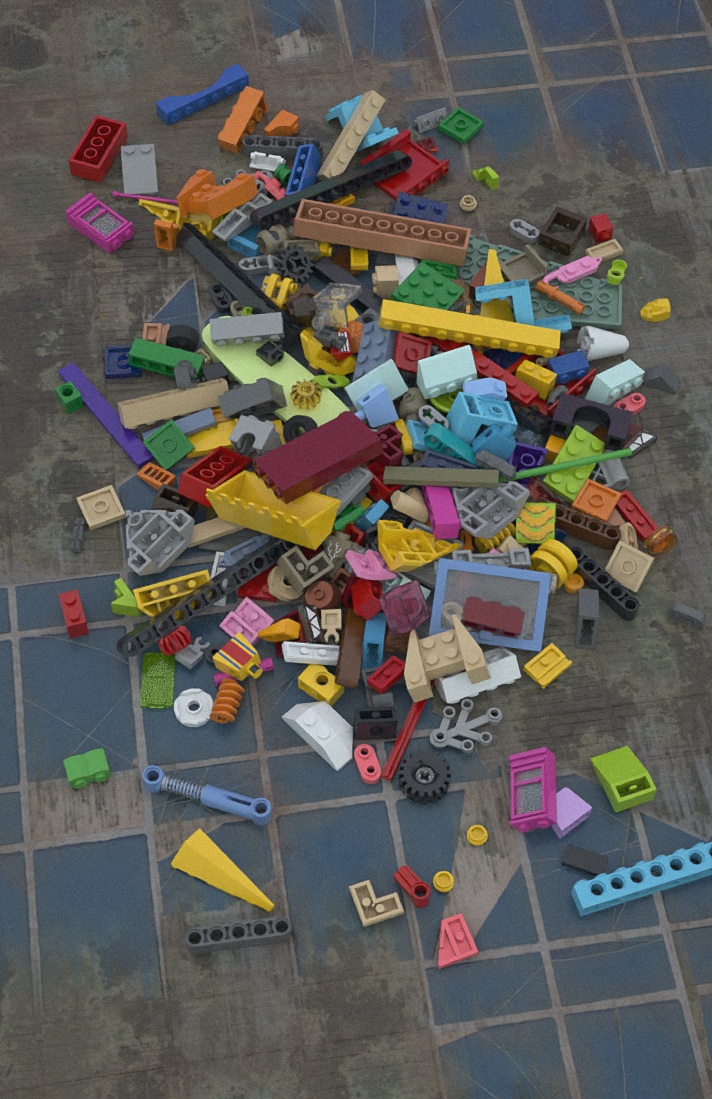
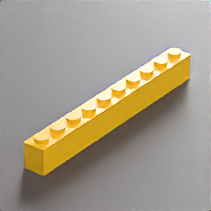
M383 299L378 327L386 330L437 337L438 339L471 343L476 346H488L493 349H505L511 352L517 351L545 358L556 357L560 347V330Z

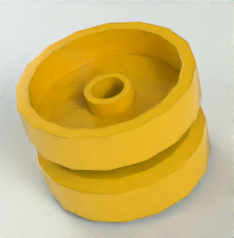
M547 539L530 556L531 567H529V570L551 573L550 588L558 589L567 580V577L572 575L577 569L578 563L576 557L567 546L557 540Z

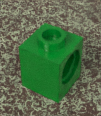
M71 381L55 389L57 400L67 414L84 406L82 395Z

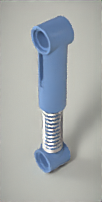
M155 765L148 766L143 771L142 777L145 789L151 793L166 790V792L180 794V796L190 797V799H197V801H201V805L251 819L257 825H266L272 818L271 804L265 798L255 799L208 784L202 787V785L198 786L195 783L191 784L188 781L174 779V776L171 778V776L162 772L160 767ZM152 777L158 778L156 781L149 780ZM260 809L266 810L263 814L257 813Z

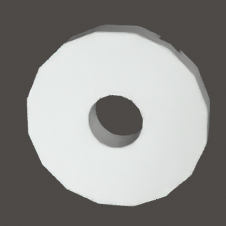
M188 689L176 698L174 713L181 724L188 727H199L211 720L209 715L212 712L214 702L212 697L203 690ZM192 704L200 706L196 711H191L188 708Z

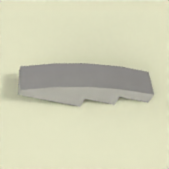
M259 193L252 202L249 201L243 204L239 210L234 208L212 233L226 242L253 224L250 221V214L253 210L273 201Z

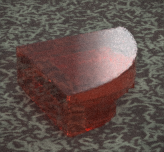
M433 137L417 141V144L427 152H438V146Z

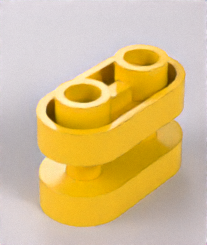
M273 273L269 278L265 294L282 311H287V308L283 307L282 304L294 293L296 285L293 279L286 277L282 282L281 276ZM278 288H280L278 297L275 298V297H276V294H277V291H278Z

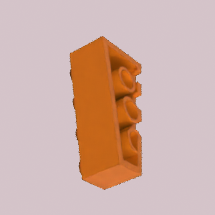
M248 86L245 87L244 91H241L237 104L233 106L230 117L226 119L223 130L218 134V141L222 149L239 154L243 148V137L254 132L255 124L260 123L262 120V113L266 114L268 111L263 91Z

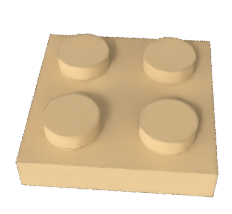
M112 485L76 498L90 531L126 518Z
M619 541L605 570L621 585L638 593L655 558L623 541Z

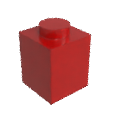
M607 214L590 217L588 230L595 243L611 240L614 228Z

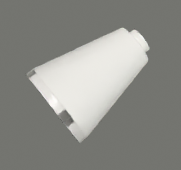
M592 326L582 327L577 338V343H580V349H577V351L582 350L587 361L623 354L629 348V341L624 335Z

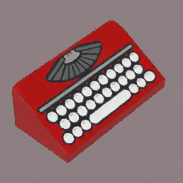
M348 331L336 332V336L347 337L346 345H343V349L336 348L334 345L330 346L331 355L337 362L353 355L350 333Z

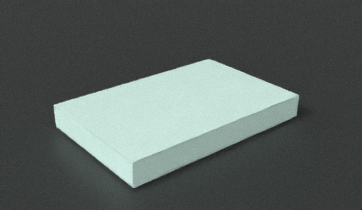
M392 359L345 387L357 411L360 410L357 403L358 399L379 384H382L388 390L391 400L408 391Z

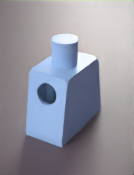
M382 384L376 386L357 401L360 410L354 414L361 421L365 420L371 428L399 419L388 390Z

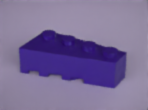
M516 442V447L507 462L515 466L516 472L541 467L548 449ZM536 476L514 480V482L529 490V485L533 483Z

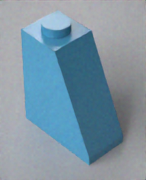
M377 613L370 620H366L362 670L382 666L387 613Z

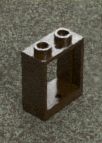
M556 206L539 234L538 245L569 257L586 230L588 218ZM554 223L575 231L569 241L549 233Z

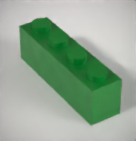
M135 338L129 352V365L175 377L174 367L181 360H189L193 363V367L197 371L195 379H200L202 374L201 368L205 367V356L150 342L146 339Z

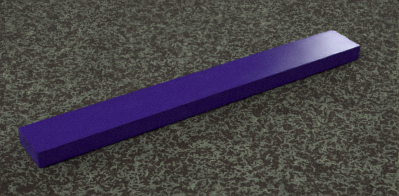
M74 362L58 370L60 377L66 383L69 381L73 383L82 395L83 404L138 468L154 460L153 454L131 429L125 428L121 424L120 416Z

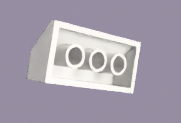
M501 646L483 652L488 663L491 679L472 684L466 669L436 678L434 679V684L440 697L450 704L457 703L464 697L477 696L479 692L484 690H494L498 685L513 683L515 679L521 677L516 655Z

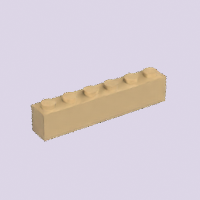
M374 90L364 93L317 173L316 177L324 181L339 175L346 169L385 102V99Z
M223 378L199 383L195 388L173 389L119 402L117 405L121 424L125 428L134 429L140 424L151 425L156 423L157 420L163 419L167 421L173 419V416L191 415V412H200L210 407L221 408L218 396L223 395L225 391L229 390L228 383Z

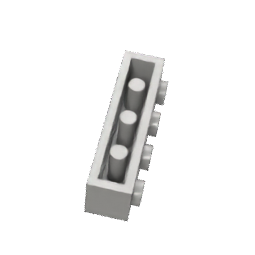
M281 312L209 319L211 341L213 345L218 347L226 346L227 343L242 345L247 341L261 343L263 340L279 341L281 338H285L283 315Z

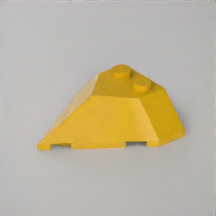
M307 327L301 332L300 338L304 355L310 362L309 365L317 370L322 368L326 374L342 376L355 371L357 361L355 356L351 355L337 362L331 355L330 347L323 346L313 337L316 332L312 328Z
M378 520L377 523L378 550L390 570L397 573L401 571L410 572L451 553L452 550L461 548V544L455 542L450 544L443 539H435L433 534L417 528L413 530L406 529L402 526L403 523L397 521Z

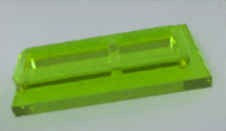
M143 653L140 708H173L175 654L167 656L164 653Z

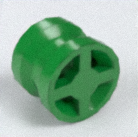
M281 164L274 171V178L280 180L286 186L288 185L292 170H288L286 165Z

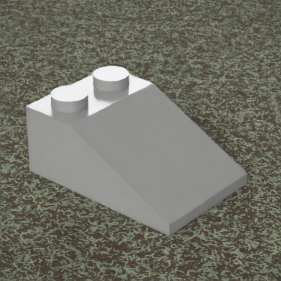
M154 144L121 146L124 194L139 196L158 195Z

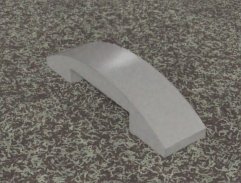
M528 548L509 549L508 553L472 554L471 550H452L451 552L452 560L502 567L523 564L524 569L531 567Z

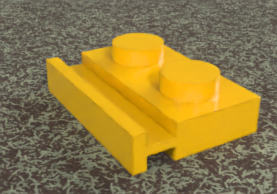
M551 643L524 665L523 670L544 689L572 665V661H569Z

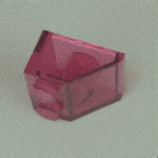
M418 579L388 590L379 598L392 634L412 632L431 616Z

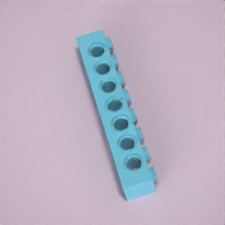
M701 842L688 850L682 848L676 850L672 855H659L649 862L640 861L630 868L621 867L615 870L614 873L608 875L602 873L592 880L587 881L583 879L573 885L571 894L580 916L712 875V856L709 854L712 853V842L707 844ZM690 859L697 860L699 864H693ZM671 865L677 866L680 870H673ZM651 872H658L660 876L655 877L651 874ZM631 878H638L640 883L633 882ZM611 884H618L621 889H614ZM598 890L601 895H594L591 891Z

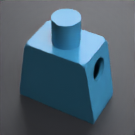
M509 422L503 429L496 424H492L472 440L473 452L477 454L486 449L508 460L516 447V442L512 435L516 431V427Z

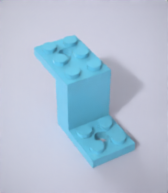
M359 95L329 109V113L325 115L326 120L330 121L338 117L344 129L363 95ZM376 116L356 152L399 134L397 128L390 129V127L383 129L378 116Z
M528 279L475 287L476 301L481 303L490 302L493 298L505 300L512 296L516 323L560 330L561 333H566L569 329H572L569 314L534 320Z
M464 392L458 393L446 417L449 423V431L469 446L481 424L486 426L496 424L502 429L508 422L515 427L518 425L509 401ZM408 420L406 427L411 437L413 448L419 451L432 450L424 443L428 427L422 422Z

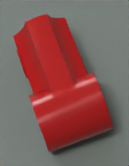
M408 865L400 867L393 875V879L408 894L414 906L418 908L426 907L430 902L429 885L421 881ZM422 892L426 895L423 897H419L416 894Z

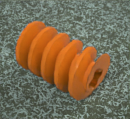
M229 678L221 680L219 692L216 695L212 712L209 715L212 721L221 724L235 721L233 715L238 713L236 709L240 707L238 701L242 700L241 694L245 692L238 682Z

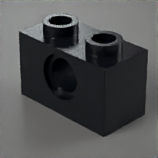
M395 707L354 708L353 727L356 740L396 739L398 719Z

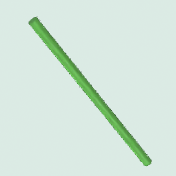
M627 448L516 472L517 476L515 478H511L508 481L499 476L498 483L631 456L632 450Z

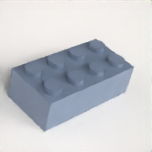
M379 320L364 324L352 383L386 361L393 360L396 335L402 331L378 327Z

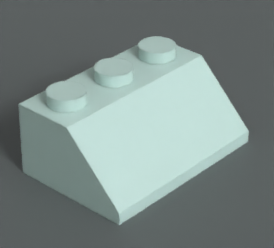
M470 345L418 361L417 385L424 399L435 398L441 394L454 392L457 389L463 388L464 382L476 380L477 371Z

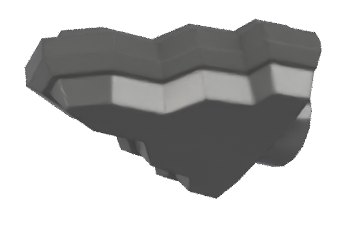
M486 449L476 454V464L487 470H499L501 478L508 481L517 476L515 466L507 462L500 455Z

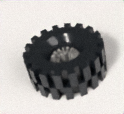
M418 749L417 754L414 751L410 752V757L406 756L399 770V786L402 787V793H407L409 800L413 797L414 803L417 804L419 800L423 801V805H427L428 800H431L432 804L436 803L437 797L441 800L443 794L448 792V787L450 786L451 770L449 762L445 763L446 758L444 756L439 758V752L437 751L432 754L431 749H427L426 752ZM422 774L424 776H429L427 781L421 780Z

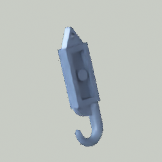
M265 533L260 536L257 535L225 551L218 567L229 568L267 543L274 536Z

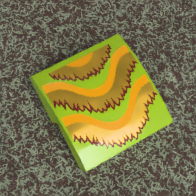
M525 502L519 516L516 518V541L518 543H543L547 539L555 540L556 503Z

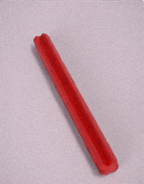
M434 679L430 680L431 689L435 683ZM427 699L415 703L413 701L381 774V777L385 780L393 779Z

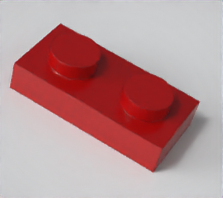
M393 655L367 679V685L383 694L404 675L406 663Z

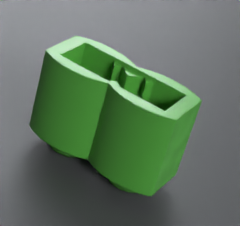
M103 748L91 750L85 754L75 755L63 760L71 788L81 789L90 782L100 783L111 776Z

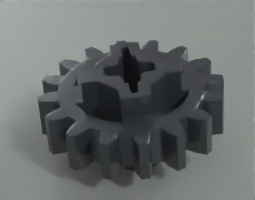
M298 244L282 249V254L277 256L280 261L276 262V264L280 265L277 271H282L281 277L286 276L293 279L294 283L303 282L304 279H308V274L313 272L310 267L314 266L313 263H310L313 257H308L310 251L304 252V246L299 247Z

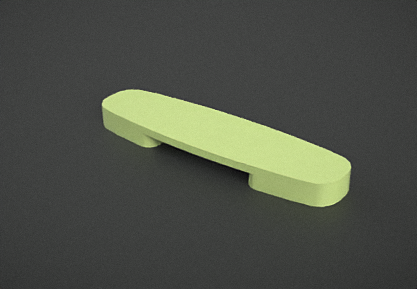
M210 323L203 329L202 342L204 351L213 358L214 364L222 361L230 380L238 381L243 385L255 383L257 379L265 377L283 386L287 407L273 411V413L285 423L292 416L304 415L311 417L319 427L335 419L340 413L350 411L328 388H323L322 391L315 390L311 386L315 376L285 351L283 359L272 367L256 355V350L270 341L269 339L263 340L261 343L247 341L242 345L227 343L226 346L218 347L213 345L211 341ZM300 427L297 431L299 437L305 433L303 427Z

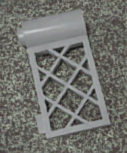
M605 449L602 454H604V453H609V452H613V451H612V450H609V449ZM620 458L598 462V471L592 470L590 474L594 476L593 481H596L597 478L603 479L606 482L604 486L611 489L620 490L630 484V479ZM555 493L559 504L569 502Z

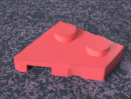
M259 171L254 174V177L265 184L264 187L277 200L285 197L286 190L280 187L281 183L276 178L271 179Z
M462 913L441 920L439 969L478 955L477 947Z

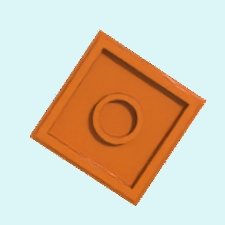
M587 479L571 505V509L607 522L622 493Z

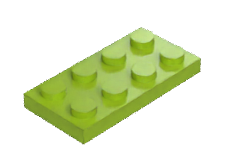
M575 425L552 464L602 454L605 449V443L580 426ZM596 463L546 473L541 484L570 503H573Z

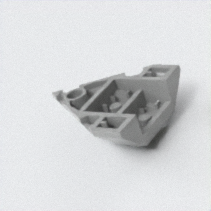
M509 481L508 484L498 483V488L451 486L461 527L475 537L491 539L519 516L530 494L528 489L514 481Z
M125 510L128 522L126 525L127 550L129 551L128 565L139 576L163 572L190 545L195 520L185 511L141 510L140 512H133L132 510Z

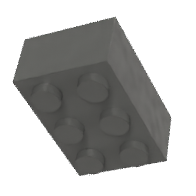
M265 377L257 379L252 384H243L239 389L225 391L223 395L218 396L222 416L231 421L235 418L239 419L241 415L247 417L252 415L257 418L287 407L283 386Z

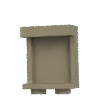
M529 244L525 245L523 253L503 262L498 258L505 282L528 279L530 286L547 275L548 265L546 261L542 260L536 250L532 249Z

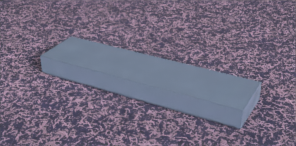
M211 407L174 421L186 437L217 425ZM162 426L142 433L144 440Z

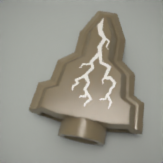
M335 531L334 536L328 535L322 542L324 545L323 551L335 566L326 577L333 578L340 567H342V564L348 562L345 557L348 550L357 551L359 544L349 540L351 535Z

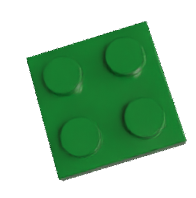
M457 107L438 125V130L465 144L484 127V121Z
M172 419L143 441L166 471L195 449Z

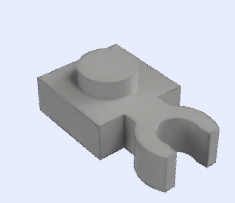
M198 637L194 645L190 644L181 652H177L175 659L187 668L192 669L203 659V655L209 648L210 643L207 642L205 645H200L202 637Z

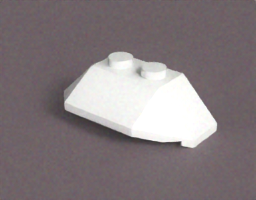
M326 701L296 704L282 716V719L337 772L352 760L353 727Z

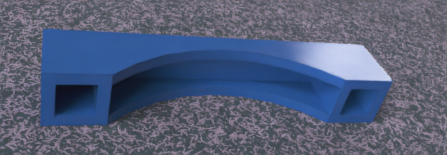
M237 63L225 69L218 81L204 91L187 96H168L156 102L157 115L169 126L245 89L246 86L249 87L248 73Z

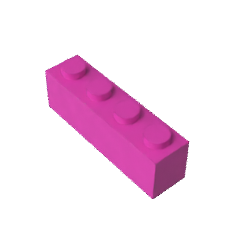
M422 485L421 491L428 510L434 538H458V531L462 527L460 519H458L457 507L454 506L455 500L453 494H451V486Z

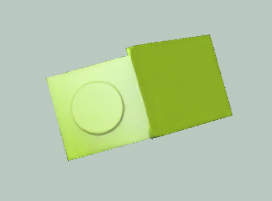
M121 578L114 581V594L117 600L111 602L112 612L141 617L142 611L138 609L135 597Z

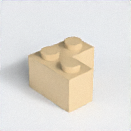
M396 265L375 266V273H372L373 292L382 299L394 301L391 299V294L399 286L398 267Z

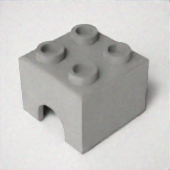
M241 415L229 437L236 453L248 458L254 451H257L259 455L261 453V456L283 445L274 423L268 420L265 422L259 421L252 415L248 417Z

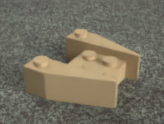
M455 614L452 615L455 628L436 635L419 639L414 627L411 628L404 676L408 692L414 703L433 697L430 680L466 669L472 684L491 679L488 663L482 649Z

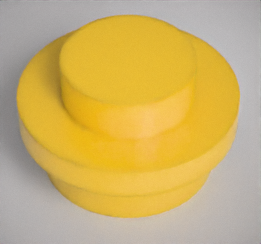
M474 825L468 829L467 840L472 845L480 846L487 841L488 833L483 826Z
M440 871L435 874L433 885L440 892H448L454 886V877L447 871Z

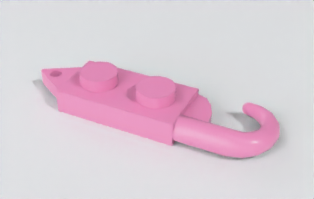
M588 255L547 274L543 281L548 284L549 281L557 278L562 283H572L597 272L602 258L589 257Z

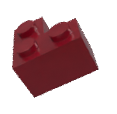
M388 424L375 432L381 439L383 454L368 461L371 464L377 461L384 469L385 466L400 467L404 453L400 450L403 434L394 426Z

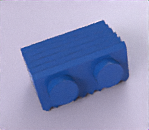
M582 350L550 358L547 363V369L557 374L555 385L565 384L574 379H582L589 373L590 368Z

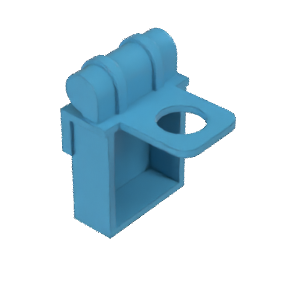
M380 499L376 504L373 503L368 507L366 512L360 516L353 526L365 533L370 526L377 525L379 518L389 506Z

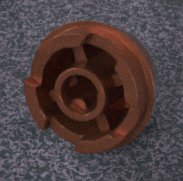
M328 581L312 583L307 588L304 596L305 609L306 607L318 615V618H321V610L340 609L342 601L339 588Z

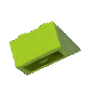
M628 746L590 758L615 813L654 799L657 789L646 768Z

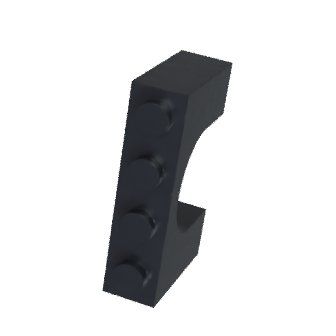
M561 393L549 434L568 438L571 425L578 420H591L599 423L606 430L605 449L612 451L623 450L633 412Z

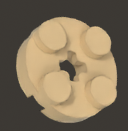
M279 566L270 571L268 575V591L272 596H276L282 601L294 602L304 593L303 591L299 594ZM287 579L290 585H285L283 581Z

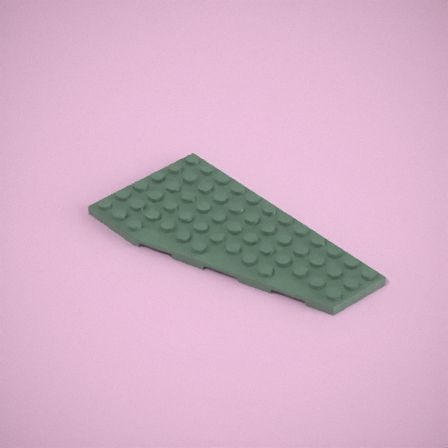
M470 235L464 266H456V285L464 289L465 292L449 311L480 315L482 303L469 297L468 289L470 282L484 263L487 262L489 249L496 250L497 258H500L503 262L523 252L501 244L496 246L475 239L473 235ZM416 258L417 262L420 264L422 259ZM552 261L546 262L548 265L547 274L559 270L564 265ZM590 276L583 277L569 284L562 283L557 278L549 281V285L553 287L558 286V290L586 305L581 315L555 300L548 299V296L535 290L538 282L529 286L534 320L569 314L572 326H592L595 328L621 330L622 284L613 285L608 283L607 279L601 278L599 280ZM509 296L511 311L514 315V322H516L513 298Z

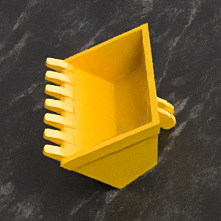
M245 470L213 490L207 488V494L205 495L220 519L314 550L331 533L337 510L341 504V500L313 491L285 504L281 499L276 498L271 488L268 489L261 478L259 479L255 473Z

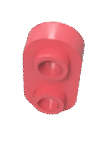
M632 393L616 402L613 407L625 408L624 410L632 411V415L644 409L646 399L640 393Z
M368 744L357 746L354 751V759L361 779L368 784L378 782L381 778V768L374 749ZM366 751L368 754L362 755L361 752ZM373 769L374 772L369 773L368 770Z

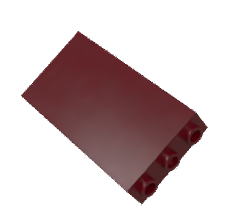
M350 410L255 459L256 468H254V472L259 479L261 478L268 489L271 488L277 499H281L285 504H288L383 454L381 439Z

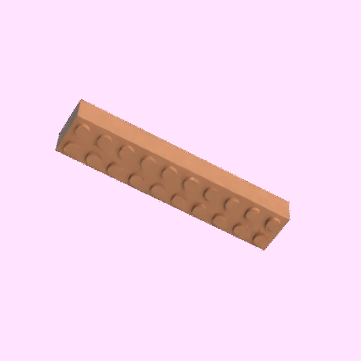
M306 199L301 200L294 225V236L448 263L456 266H464L471 235L470 228Z

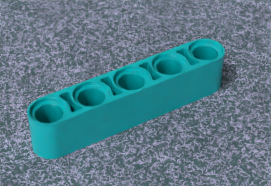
M432 423L429 426L424 437V443L435 452L479 466L476 464V454L473 452L472 447L439 423Z

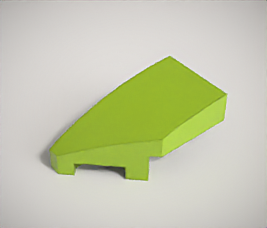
M490 167L471 171L478 182L484 180L492 191L498 189L499 176Z

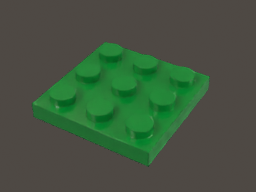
M421 262L391 294V299L396 302L449 311L464 295L465 290Z

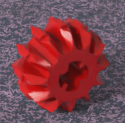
M181 625L158 640V647L164 655L176 654L190 645L192 640L191 634L185 626Z

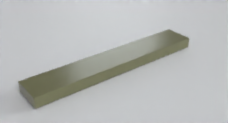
M385 466L383 484L498 488L499 470Z

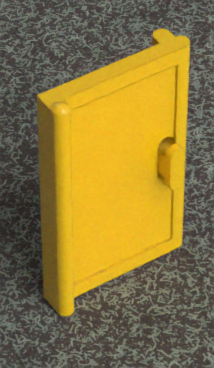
M235 418L232 421L219 423L216 426L187 436V439L195 447L187 455V458L209 454L220 445L227 449H233L234 447L229 437L239 419Z

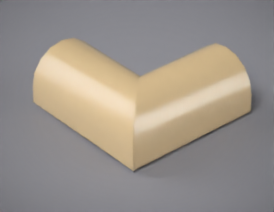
M410 488L405 493L397 490L390 497L394 509L422 523L427 521L429 516L423 494L418 488Z
M369 880L349 886L363 927L404 914L397 892L376 899Z

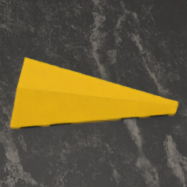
M139 199L140 206L145 207L149 212L160 217L162 221L179 225V231L183 223H190L210 241L214 238L215 235L212 231L219 225L220 216L210 220V216L207 214L187 213L181 217L178 206Z
M489 249L484 286L505 282L502 277L496 250ZM493 298L490 302L482 303L481 317L514 322L515 320L509 298L505 300Z
M200 828L183 843L171 862L173 868H178L192 877L195 876L234 897H240L251 905H257L268 913L275 908L274 904Z

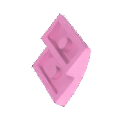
M368 549L365 555L348 550L345 554L357 577L370 580H388L397 576L394 571L390 570L379 552Z
M246 597L235 611L231 610L219 626L232 637L240 632L254 646L261 639L257 636L258 632L275 624L277 621L250 598Z

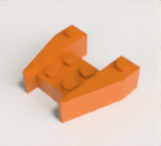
M205 169L196 171L177 196L181 217L187 213L207 214L210 216V220H213L249 202L258 194L254 175L240 173L227 185L217 186L213 171H206Z

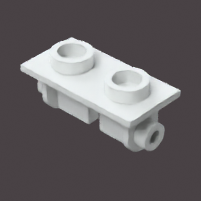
M255 151L251 153L250 158L252 161L249 167L274 172L279 165H285L286 160L281 158V156L270 154L266 157V154Z

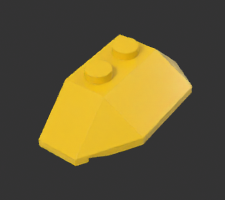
M207 569L134 589L133 593L137 607L152 618L209 581L210 576ZM211 589L207 591V597L211 592ZM195 599L192 600L190 604L192 609L196 605ZM179 610L174 614L175 619L180 616Z

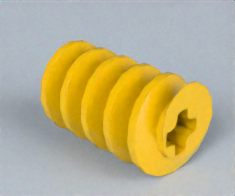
M510 523L491 539L475 537V544L482 554L488 553L492 548L497 549L507 536L512 535L515 537L516 528Z

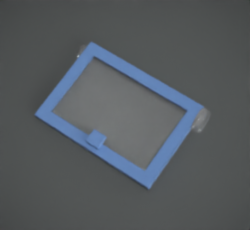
M439 558V562H435L433 573L437 574L429 636L454 629L452 615L455 614L461 621L467 597L476 596L485 602L496 601L501 603V606H516L521 611H525L522 630L518 639L464 626L476 643L541 652L548 594L555 593L557 574Z

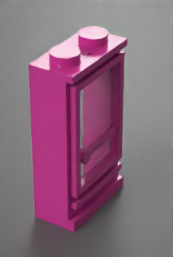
M92 193L87 194L65 211L68 224L109 254L118 249L124 242L130 240L134 235L133 223L128 222L96 199Z
M543 747L509 755V761H511L510 825L519 832L526 833L531 829L548 828L549 825L557 824L555 754L548 748Z

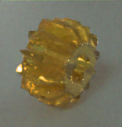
M304 378L303 382L297 380L296 385L292 386L290 395L294 406L299 405L300 409L306 407L308 410L310 406L315 408L316 404H320L322 391L318 383H314L313 380L307 382Z

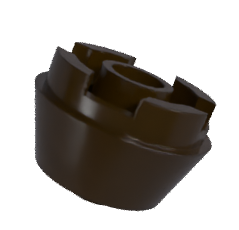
M303 292L290 300L289 316L291 319L293 318V321L298 326L311 328L312 325L318 324V319H314L316 306L311 293L305 294Z

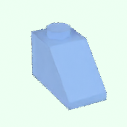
M489 377L463 383L464 393L500 400L507 398L504 381Z

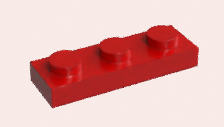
M628 490L621 492L622 495L616 505V509L627 522L633 525L642 541L645 542L660 533L658 526Z

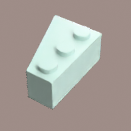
M630 359L595 376L585 399L612 406L642 384L645 371Z

